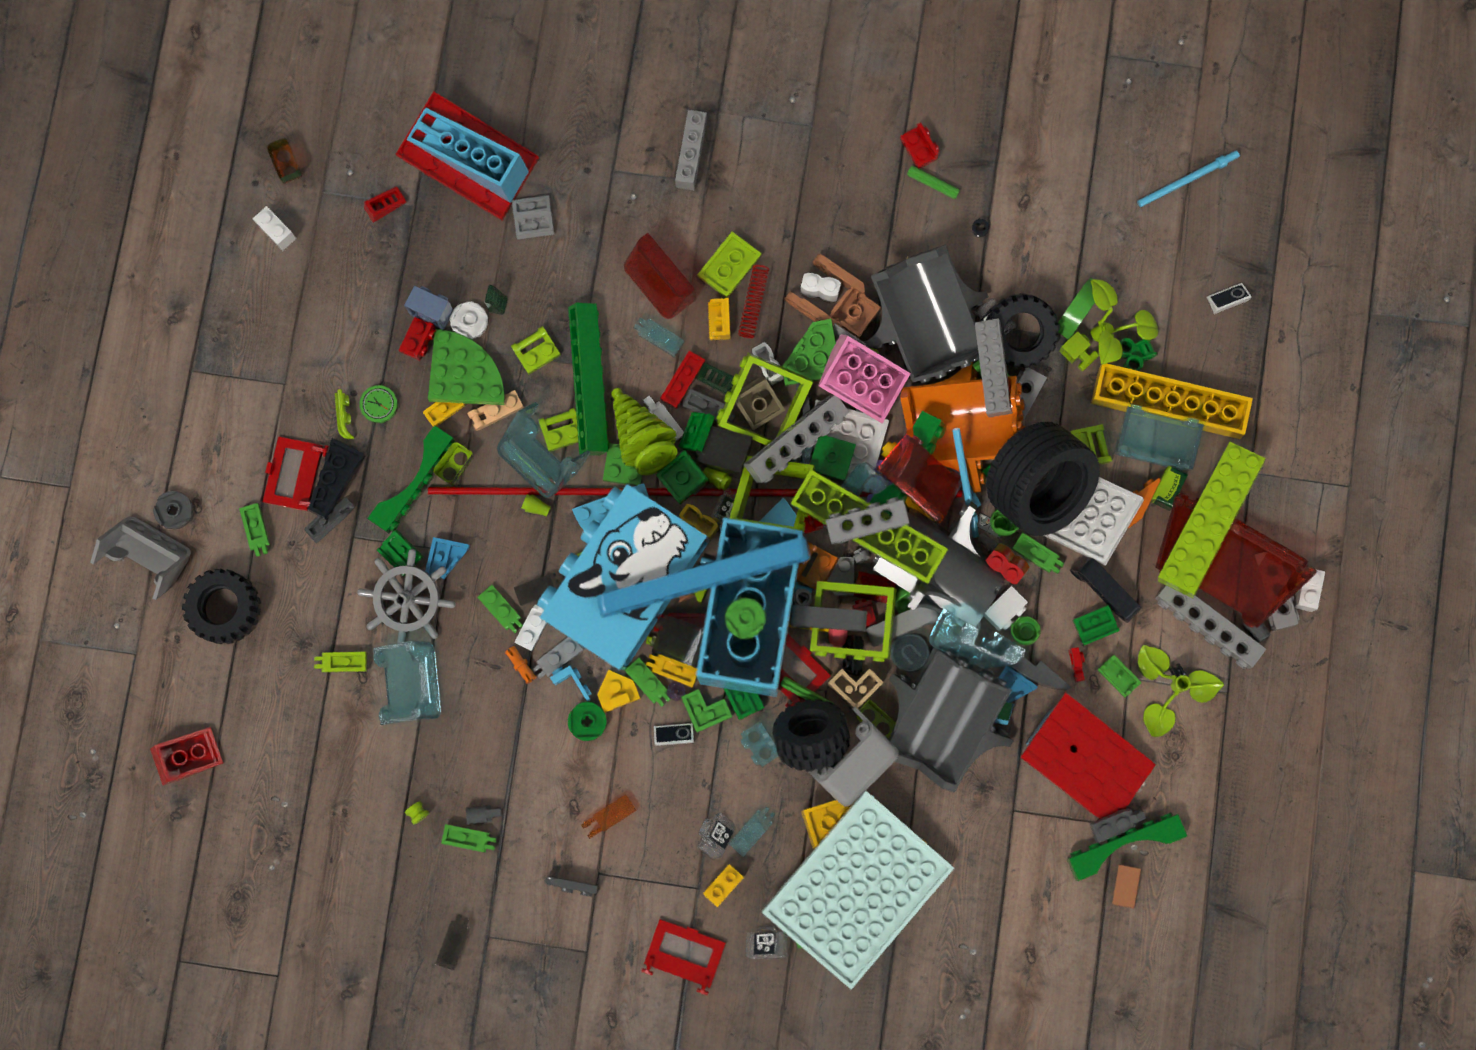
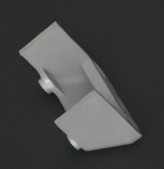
M126 517L96 540L90 563L95 564L104 556L112 561H120L125 557L130 558L157 574L154 579L156 589L152 598L157 600L174 585L187 564L191 551L188 547L135 517Z
M856 707L852 710L863 720L856 728V736L861 741L834 768L826 766L822 770L808 771L843 806L852 805L897 759L899 754L898 749Z

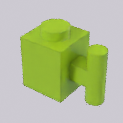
M1078 331L1059 350L1071 364L1079 358L1082 362L1078 365V368L1082 372L1099 357L1096 351H1093L1090 355L1086 353L1091 345L1089 343L1090 340L1085 334H1080Z

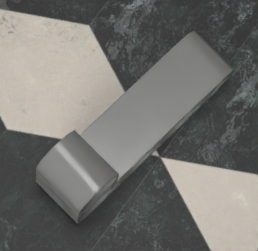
M928 608L910 609L894 616L892 640L925 625L945 619V616ZM885 621L866 629L873 647L883 644Z

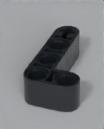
M1082 556L1070 569V572L1078 580L1086 582L1124 622L1129 623L1141 610L1138 603L1095 559Z

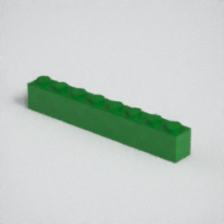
M576 302L568 307L579 455L600 456L608 452L609 440L607 439L608 422L606 421V403L604 402L605 385L603 384L602 377L604 369L601 365L602 348L600 347L599 339L601 331L598 327L599 311L597 310V304Z

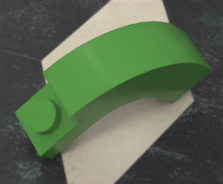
M1091 277L1084 284L1058 322L1060 325L1058 333L1068 340L1095 304L1092 284L1090 282L1093 280Z

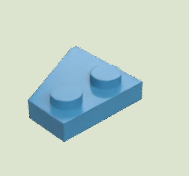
M433 537L425 571L431 575L443 566L447 571L440 578L445 579L470 549V545Z
M1006 665L998 677L1007 683L1005 686L1012 690L1006 700L1008 703H1012L1038 687L1008 665Z

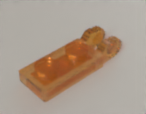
M627 794L594 814V817L581 824L584 829L593 822H598L600 827L587 835L591 839L600 832H605L637 810Z

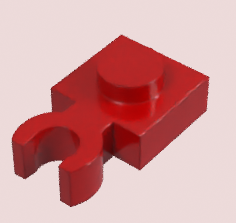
M1079 647L1071 648L1068 651L1075 682L1085 680L1082 670V663L1085 662L1084 654L1082 651H1079Z

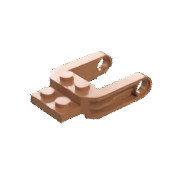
M818 254L813 260V264L831 278L840 281L841 285L849 290L845 292L830 315L805 298L801 299L792 291L787 294L785 300L814 322L832 319L833 326L836 323L859 339L879 313L881 307L865 296L864 283L825 256Z

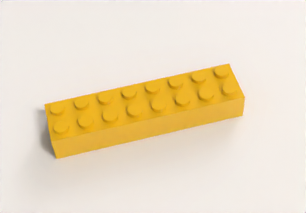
M1106 363L1099 367L1091 404L1241 439L1246 432L1253 398Z

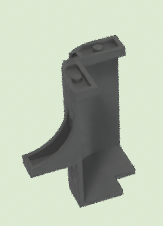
M946 244L908 257V259L896 262L871 275L881 301L882 321L876 334L864 341L867 344V348L874 347V349L885 346V343L888 342L889 345L897 343L908 372L911 373L912 382L921 381V383L931 380V377L934 376L936 379L947 375L946 372L955 370L957 366L965 368L970 366L971 362L979 359L975 329L976 322L971 311L975 307L982 305V301L988 298L986 290L977 292L964 284L955 270Z
M970 502L968 506L964 505L959 512L961 517L958 521L954 520L948 530L911 507L907 512L909 525L907 526L948 549L929 584L922 582L878 555L873 560L876 563L873 569L910 593L908 596L910 600L909 608L913 610L916 608L934 610L972 633L1005 581L1001 572L993 570L987 564L986 559L988 556L980 550L973 538L971 523L977 505L973 502Z
M937 650L919 684L911 683V678L904 674L898 676L892 673L889 681L894 685L899 698V714L896 725L888 740L899 752L894 762L920 770L942 789L955 793L965 773L980 755L995 747H1011L1014 740L1008 736L1009 733L1000 727L996 730L992 725L1012 690L1005 686L1007 683L998 677L995 679L993 672L985 668L982 670L977 665L970 664V660L962 655L957 657L955 653L949 650L946 652Z

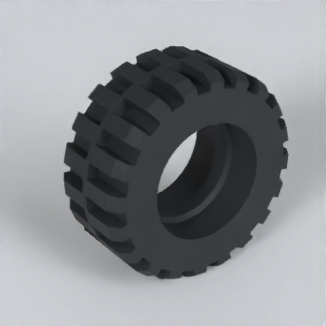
M1020 293L1019 295H1009L1008 298L1001 299L1000 303L993 306L992 312L987 316L986 320L999 318L1001 322L1007 365L1009 364L1016 368H1029L1031 365L1041 364L1040 361L1050 357V352H1054L1055 344L1057 341L1059 342L1060 336L1058 331L1060 330V325L1057 322V315L1046 302L1034 295ZM1018 313L1031 314L1037 319L1040 326L1037 340L1027 348L1013 347L1005 338L1004 328L1007 321Z
M228 569L208 570L204 572V576L198 575L195 578L196 582L188 585L187 588L190 589L188 594L184 593L183 599L186 600L185 604H182V610L185 611L183 618L184 621L188 622V628L194 631L198 637L216 644L234 643V640L240 641L244 639L243 635H249L253 631L251 629L252 625H257L259 621L256 617L261 613V609L258 608L261 600L257 597V589L244 576ZM228 589L237 596V611L230 621L221 625L214 624L206 615L207 601L216 591Z
M809 699L802 703L799 701L792 707L788 706L784 712L782 711L773 724L772 733L777 754L783 763L799 771H802V769L806 771L822 770L823 767H830L835 761L841 760L842 755L846 754L850 746V734L846 716L837 705H833L829 701L823 702L821 699H816V701ZM819 733V734H816V735H813V736L804 737V736H807V735H810V734Z

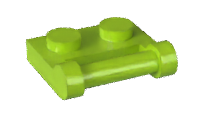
M543 326L518 344L514 343L511 345L528 375L561 355ZM543 337L545 340L527 353H521L522 349Z
M575 408L547 419H538L549 452L578 443ZM571 418L573 420L572 424L548 431L547 426Z
M1103 424L1070 431L1071 434L1082 441L1095 454L1096 451L1091 433H1096L1101 457L1097 458L1099 464L1112 462L1103 433L1105 430Z

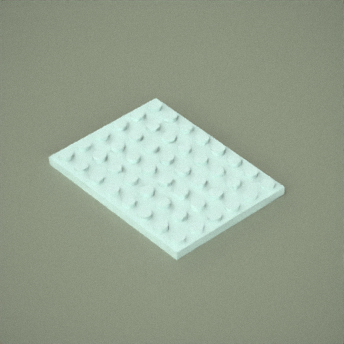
M865 791L761 912L846 986L852 989L953 871L954 867Z

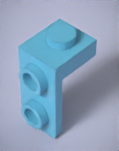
M571 666L563 669L560 667L552 672L553 676L550 679L555 686L572 676L586 701L591 700L589 695L592 693L586 684H581L579 679L582 676L577 668L572 669Z

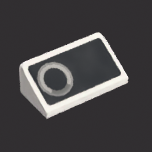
M1242 283L1207 296L1214 314L1249 301L1252 298Z
M693 723L654 726L655 746L694 743Z

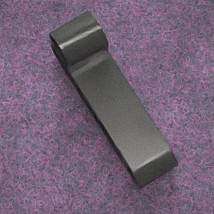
M792 605L790 626L866 631L867 611Z

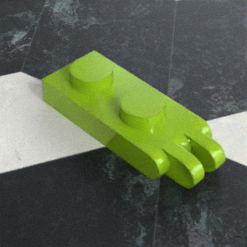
M367 652L322 653V657H314V661H322V664H315L314 669H322L323 673L367 672Z

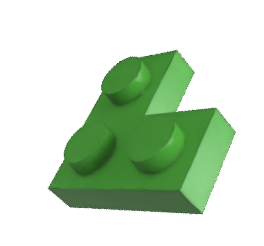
M609 443L603 481L632 486L640 485L643 475L637 473L635 467L625 466V463L622 462L619 444Z
M699 689L681 697L697 733L732 718L725 699L706 706Z

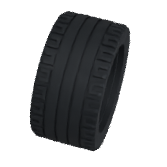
M1038 422L1028 425L1007 440L992 461L986 481L988 499L996 509L1025 533L1033 536L1049 535L1069 525L1088 505L1098 485L1100 474L1099 462L1096 454L1061 425L1054 422ZM1050 470L1044 481L1036 487L1040 479Z

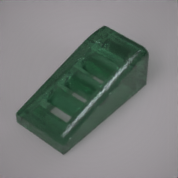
M489 285L485 304L490 313L503 315L508 299L495 286Z
M704 363L696 380L726 395L727 391L731 392L733 387L731 383L734 376ZM711 370V373L707 380L704 379L708 371ZM715 374H718L717 377H716V379H715V381H714V383H713L712 380H713ZM724 377V378H725L724 381L722 382L721 386H719V383L721 382L722 378Z

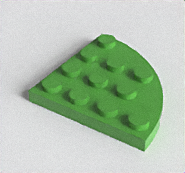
M435 329L437 331L434 336L428 401L505 405V393L501 375L489 354L480 345L461 334Z

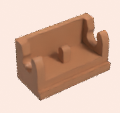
M1119 865L1112 904L1135 909L1141 869Z

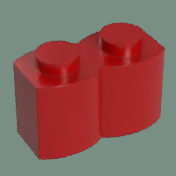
M1001 543L997 545L986 559L987 564L993 570L1001 572L1008 582L1016 585L1030 568L1023 558L1014 555L1009 547Z

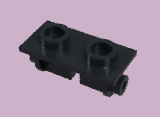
M850 635L847 636L843 648L863 650L864 641L861 636ZM846 655V659L842 661V669L847 674L860 675L863 660L853 659L854 656Z

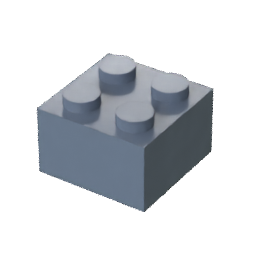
M414 286L404 305L410 316L428 323L432 322L436 328L445 330L453 311L447 297L441 294L436 296L424 286L420 288Z

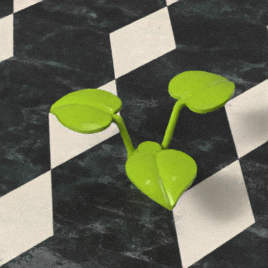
M1093 279L1090 281L1095 304L1101 310L1107 311L1104 317L1098 321L1099 325L1091 329V336L1099 345L1101 365L1115 362L1122 357L1121 343L1118 339L1114 338L1112 333L1136 326L1137 333L1142 339L1152 340L1158 336L1157 323L1154 317L1146 310H1140L1136 313V323L1114 329L1112 324L1104 322L1113 311L1112 306L1118 303L1117 294L1114 288L1103 280Z
M1143 645L1138 654V667L1141 674L1149 680H1155L1159 675L1162 678L1172 680L1171 688L1174 693L1165 702L1163 707L1159 704H1151L1143 713V721L1152 737H1160L1168 733L1174 726L1175 713L1170 709H1166V707L1179 693L1190 688V696L1197 702L1205 703L1215 697L1224 686V683L1216 676L1200 670L1190 673L1188 677L1185 675L1176 677L1175 675L1163 674L1170 666L1167 654L1158 648Z

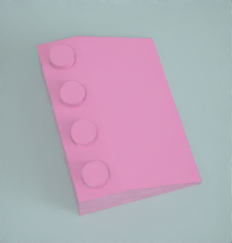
M841 334L831 351L818 386L883 424L911 373L853 338Z

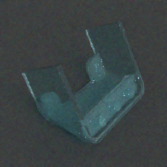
M535 402L517 412L498 443L497 451L543 497L549 498L555 495L578 473L590 452L587 450L575 458L567 457L562 462L555 458L535 439L538 434V426L531 419L539 405Z

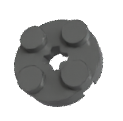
M168 491L157 499L153 509L154 517L160 525L167 529H180L193 519V504L184 494L177 491ZM173 505L175 508H178L175 515L169 514Z

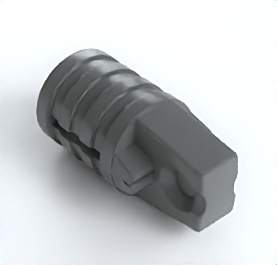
M1249 608L1240 614L1245 621L1243 623L1244 627L1256 642L1260 643L1271 635L1261 622L1262 620L1259 616H1254Z
M491 805L466 807L468 825L482 822L490 823L492 822V817L502 816L501 808L491 809Z

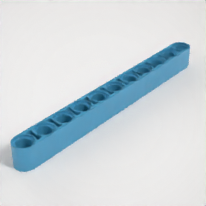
M806 539L790 540L597 596L601 617L613 616L809 560L810 554Z

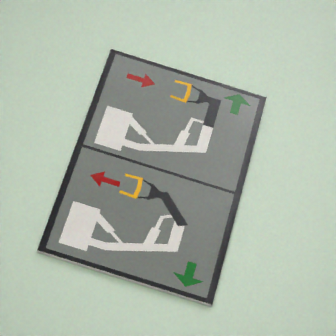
M980 512L977 527L1000 539L1001 536L995 533L990 526V517Z

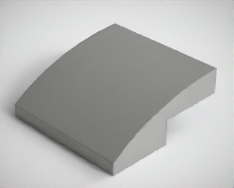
M549 195L512 200L517 240L554 235Z

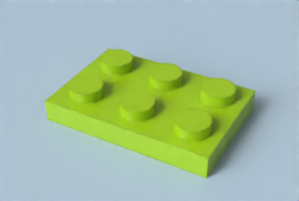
M731 232L697 276L725 298H728L759 260L762 253Z

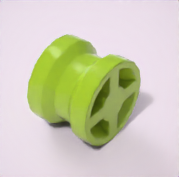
M421 801L416 802L404 812L407 816L411 817L413 825L429 815L428 810H424Z

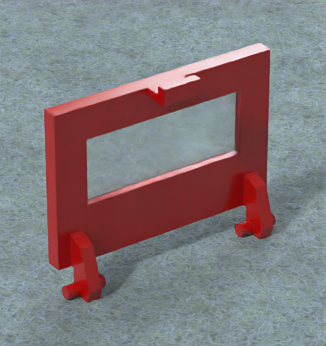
M278 436L272 462H267L265 473L269 474L263 503L308 511L321 453H323L322 457L326 456L328 446L325 445L323 448L319 444Z
M787 634L783 658L786 672L783 669L781 670L778 688L793 702L791 705L787 703L786 707H792L799 701L801 703L806 701L804 698L781 686L784 677H788L813 692H816L831 677L810 656L812 653L804 645L801 647L789 634Z
M659 919L644 961L647 968H642L641 972L653 975V972L650 971L651 967L702 985V988H697L696 992L708 995V991H705L706 987H711L726 943L700 934L698 930L687 927L686 929Z

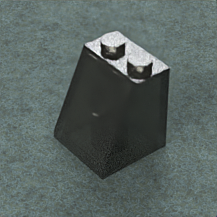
M711 426L702 452L697 450L694 458L697 459V465L726 472L729 476L740 480L744 469L743 464L746 462L753 445V437Z
M664 614L663 618H659L656 626L659 629L657 636L653 635L650 646L653 647L652 652L696 667L700 657L704 628Z

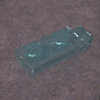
M639 318L638 322L643 327L635 324L634 328L639 331L638 335L675 358L684 344V340L651 319L645 321Z
M766 807L762 812L758 810L729 843L742 857L747 854L773 824L770 820L775 814L772 812L768 818L765 816L769 808Z

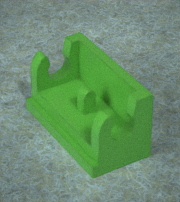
M1112 655L1097 669L1124 698L1130 695L1142 683L1115 655Z

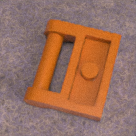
M808 542L807 547L810 558L814 552L818 553V556L806 577L802 576V573L809 560L799 563L797 580L816 590L817 581L827 582L839 558Z

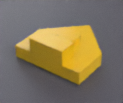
M611 670L607 671L597 694L604 713L640 699L634 681Z

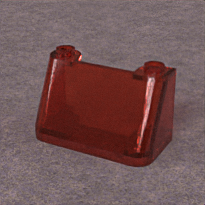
M906 434L876 470L913 500L924 513L938 523H941L962 485L960 481L961 476L954 470L950 472L922 447L923 442L915 435L910 437Z

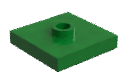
M827 435L818 437L810 465H814L815 472L845 481L856 444Z
M685 450L656 474L679 504H682L709 480Z

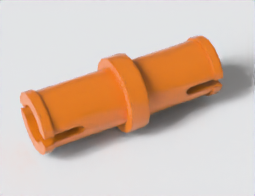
M515 646L510 647V651L506 650L505 654L513 663V668L520 673L526 684L531 683L532 679L535 680L537 678L528 666V661L523 659Z

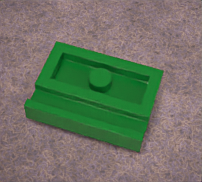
M691 412L679 447L683 450H698L702 452L715 417L711 414Z
M394 530L382 543L381 547L377 549L394 568L407 566L410 549L416 551L415 565L424 557L398 530Z
M1109 605L1072 620L1083 646L1120 631Z
M723 688L739 721L764 709L758 694Z

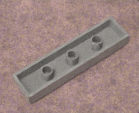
M999 318L976 322L975 329L986 414L988 418L1012 414L1001 322Z

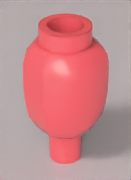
M829 629L830 644L833 647L841 648L846 643L848 630Z

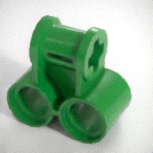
M1130 338L1120 340L1121 345L1129 347V352L1122 351L1121 359H1127L1123 367L1132 369L1129 366V362H1134L1137 364V369L1132 370L1140 371L1143 367V362L1156 357L1158 353L1154 351L1150 343L1151 340L1143 339L1136 344Z

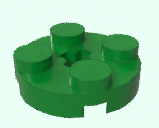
M592 702L578 704L568 715L569 730L576 738L582 741L596 740L602 736L607 726L606 714L601 707ZM586 716L593 720L589 727L582 724V720H585Z

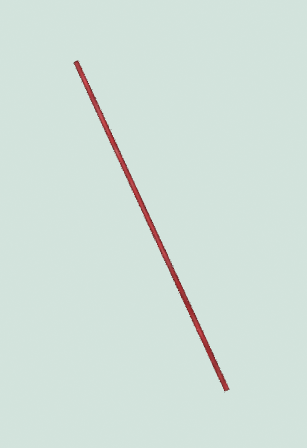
M428 487L427 491L428 494L608 495L613 488ZM646 488L648 496H672L667 488ZM703 488L696 495L692 494L691 496H736L738 489H726L724 491L717 488ZM751 489L749 496L795 497L799 489ZM857 489L845 490L857 497H868L869 494H873L875 489H869L868 493ZM920 490L926 497H933L928 490ZM953 490L950 494L936 497L962 498V490Z

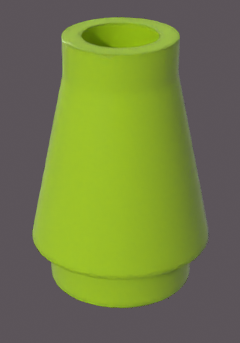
M706 467L703 471L708 477V481L717 489L725 491L729 487L732 480L729 473Z
M528 494L521 507L525 512L546 517L551 506L534 495L530 496Z

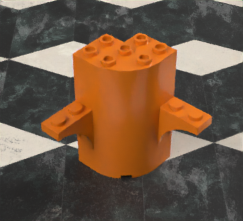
M971 362L970 366L962 368L958 373L944 381L929 385L903 387L900 399L907 428L903 450L906 467L914 447L913 426L921 412L924 411L942 420L946 426L943 437L938 439L935 444L936 449L927 458L926 465L946 466L960 473L952 429L960 428L969 482L973 492L976 493L981 492L982 484H985V474L981 473L980 470L982 468V460L994 459L1007 440L1026 426H1023L1024 399L1020 397L1022 395L1021 383L1017 382V376L1008 377L1012 414L988 418L982 379H976L978 378V372L972 366L974 363Z

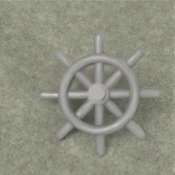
M410 549L408 552L407 566H399L389 570L380 558H376L375 564L383 575L376 583L374 590L359 589L357 591L359 596L373 598L377 617L367 624V629L373 630L383 622L388 627L399 631L397 640L399 648H403L405 645L407 631H414L422 627L426 629L433 639L438 638V633L430 621L436 615L438 607L454 608L456 606L454 601L440 599L439 590L435 582L446 573V568L442 566L429 575L423 569L415 567L416 551L414 549ZM406 574L404 588L395 576ZM413 575H415L422 582L412 589ZM388 582L397 593L384 592ZM428 588L430 598L417 596L424 589ZM383 599L393 600L394 604L385 610ZM416 604L429 605L425 615ZM401 608L399 622L393 619L391 615ZM409 609L418 621L407 623Z

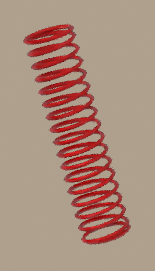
M753 266L750 284L756 286H750L749 288L758 291L749 290L747 292L748 296L755 299L747 298L745 300L746 304L744 305L741 324L742 322L758 324L751 320H759L753 316H759L755 312H760L757 308H761L758 304H761L762 301L756 299H763V297L758 295H764V293L759 291H765L761 287H766L763 283L767 282L764 279L768 277L762 275L769 274L767 271L770 269L766 266ZM755 267H764V268H767L768 270H761V269H757V268H755ZM745 309H748V310H751V311H754V312H746ZM742 324L739 326L740 328L741 326H745L752 329L757 328L756 326L748 324ZM741 328L739 333L742 334L740 335L742 337L754 338L755 336L750 333H756V331Z

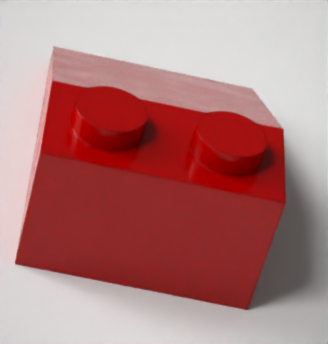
M211 727L154 745L150 749L163 786L223 764Z

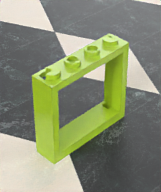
M748 352L747 356H744L740 361L739 366L741 369L739 374L736 373L731 383L733 384L731 392L727 391L724 397V402L726 403L723 409H719L716 419H718L717 423L719 426L768 445L773 440L727 421L752 364L754 363L800 383L776 438L795 423L813 381L806 376Z
M747 456L746 462L753 456ZM767 459L766 466L770 468L772 462L770 459ZM788 462V466L784 470L777 471L774 474L805 479L810 470L815 472V467L810 464ZM744 466L729 519L804 532V518L808 517V515L799 509L794 527L742 519L754 480Z
M817 581L814 607H822L823 591L888 596L883 649L880 652L818 646L820 628H812L810 651L815 652V656L826 657L827 653L834 654V658L846 659V655L854 656L853 659L865 660V657H872L875 662H884L885 659H890L896 589L892 587Z

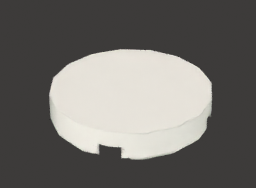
M467 302L455 307L451 313L450 322L455 333L469 339H475L485 332L488 325V317L485 310L479 304Z

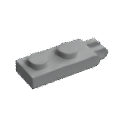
M567 637L537 660L536 663L538 665L532 670L534 673L540 669L543 670L537 675L539 679L545 675L550 677L553 671L563 667L580 654L583 649L576 641Z

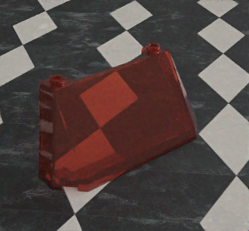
M1184 493L1175 496L1155 568L1160 570L1159 573H1161L1200 498L1191 500ZM1235 519L1199 589L1242 613L1241 617L1247 626L1258 628L1310 581L1318 571L1313 567L1309 568L1307 566L1308 561L1304 557L1240 520Z

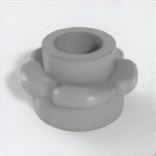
M862 547L854 552L853 559L857 564H861L871 557L868 553L870 551Z

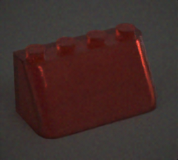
M649 233L641 237L624 262L625 272L662 317L666 319L674 318L697 300L696 290Z

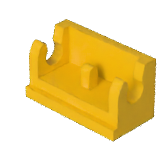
M729 298L711 299L708 302L710 340L730 339Z

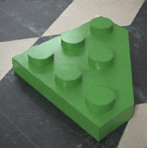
M832 319L812 322L782 367L806 376L812 381L821 380L831 351L836 344ZM783 376L785 386L800 384Z

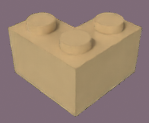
M841 669L828 682V686L852 709L854 707L859 709L884 682L871 669L857 682Z

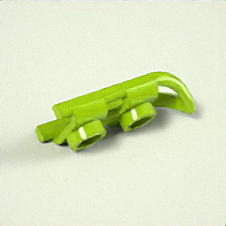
M338 389L337 393H334L337 429L343 438L354 439V436L346 428V425L351 424V415L346 412L345 406H349V396L342 393V389Z

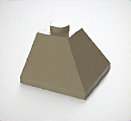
M764 375L746 385L740 391L736 400L737 406L752 430L785 411Z

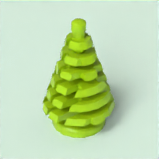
M615 388L612 390L611 395L614 398L613 409L615 410L614 415L617 420L616 427L622 462L625 463V466L635 467L640 475H651L661 471L676 458L678 453L674 445L675 437L677 436L676 431L660 420L654 413H650L646 407H642L631 396L624 394L620 388Z

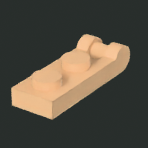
M514 390L505 395V405L486 404L478 409L468 412V416L473 420V426L478 431L524 407ZM485 414L487 419L481 420L479 416Z

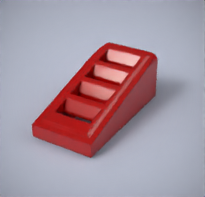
M396 186L365 201L364 209L372 222H375L405 204L406 200ZM393 194L395 195L398 201H394V199L392 198ZM385 199H388L391 204L388 205ZM380 202H381V204H382L383 207H384V208H382V209H381V207L379 206V203H380Z

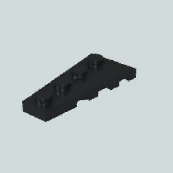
M331 438L330 448L326 453L325 463L320 471L317 486H315L308 507L311 513L325 520L327 519L366 457L365 454Z

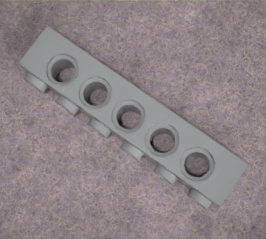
M833 394L827 396L743 465L757 483L769 482L774 478L773 474L775 472H780L788 466V462L791 459L795 460L803 454L802 450L815 445L818 437L827 435L834 424L842 423L849 411L838 397ZM825 412L829 415L828 421L824 419ZM811 423L815 427L813 433H811L809 430V426ZM796 435L800 437V443L798 445L795 442ZM782 447L786 449L784 457L780 453ZM768 458L772 462L770 468L766 466V460Z
M1164 585L1155 597L1160 607L1165 610L1167 608L1171 610L1176 619L1181 622L1184 620L1189 624L1188 627L1193 632H1200L1205 636L1204 639L1209 644L1217 645L1221 648L1220 652L1227 657H1233L1237 660L1236 664L1243 669L1253 668L1266 651V648L1197 596L1192 599ZM1174 597H1179L1182 600L1181 606L1174 604ZM1191 608L1197 611V618L1190 616L1189 610ZM1206 620L1213 623L1212 630H1208L1205 627ZM1222 632L1228 634V642H1224L1221 639ZM1237 644L1243 645L1245 649L1243 654L1237 651Z

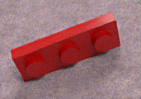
M688 351L660 400L677 409L704 365L705 359Z

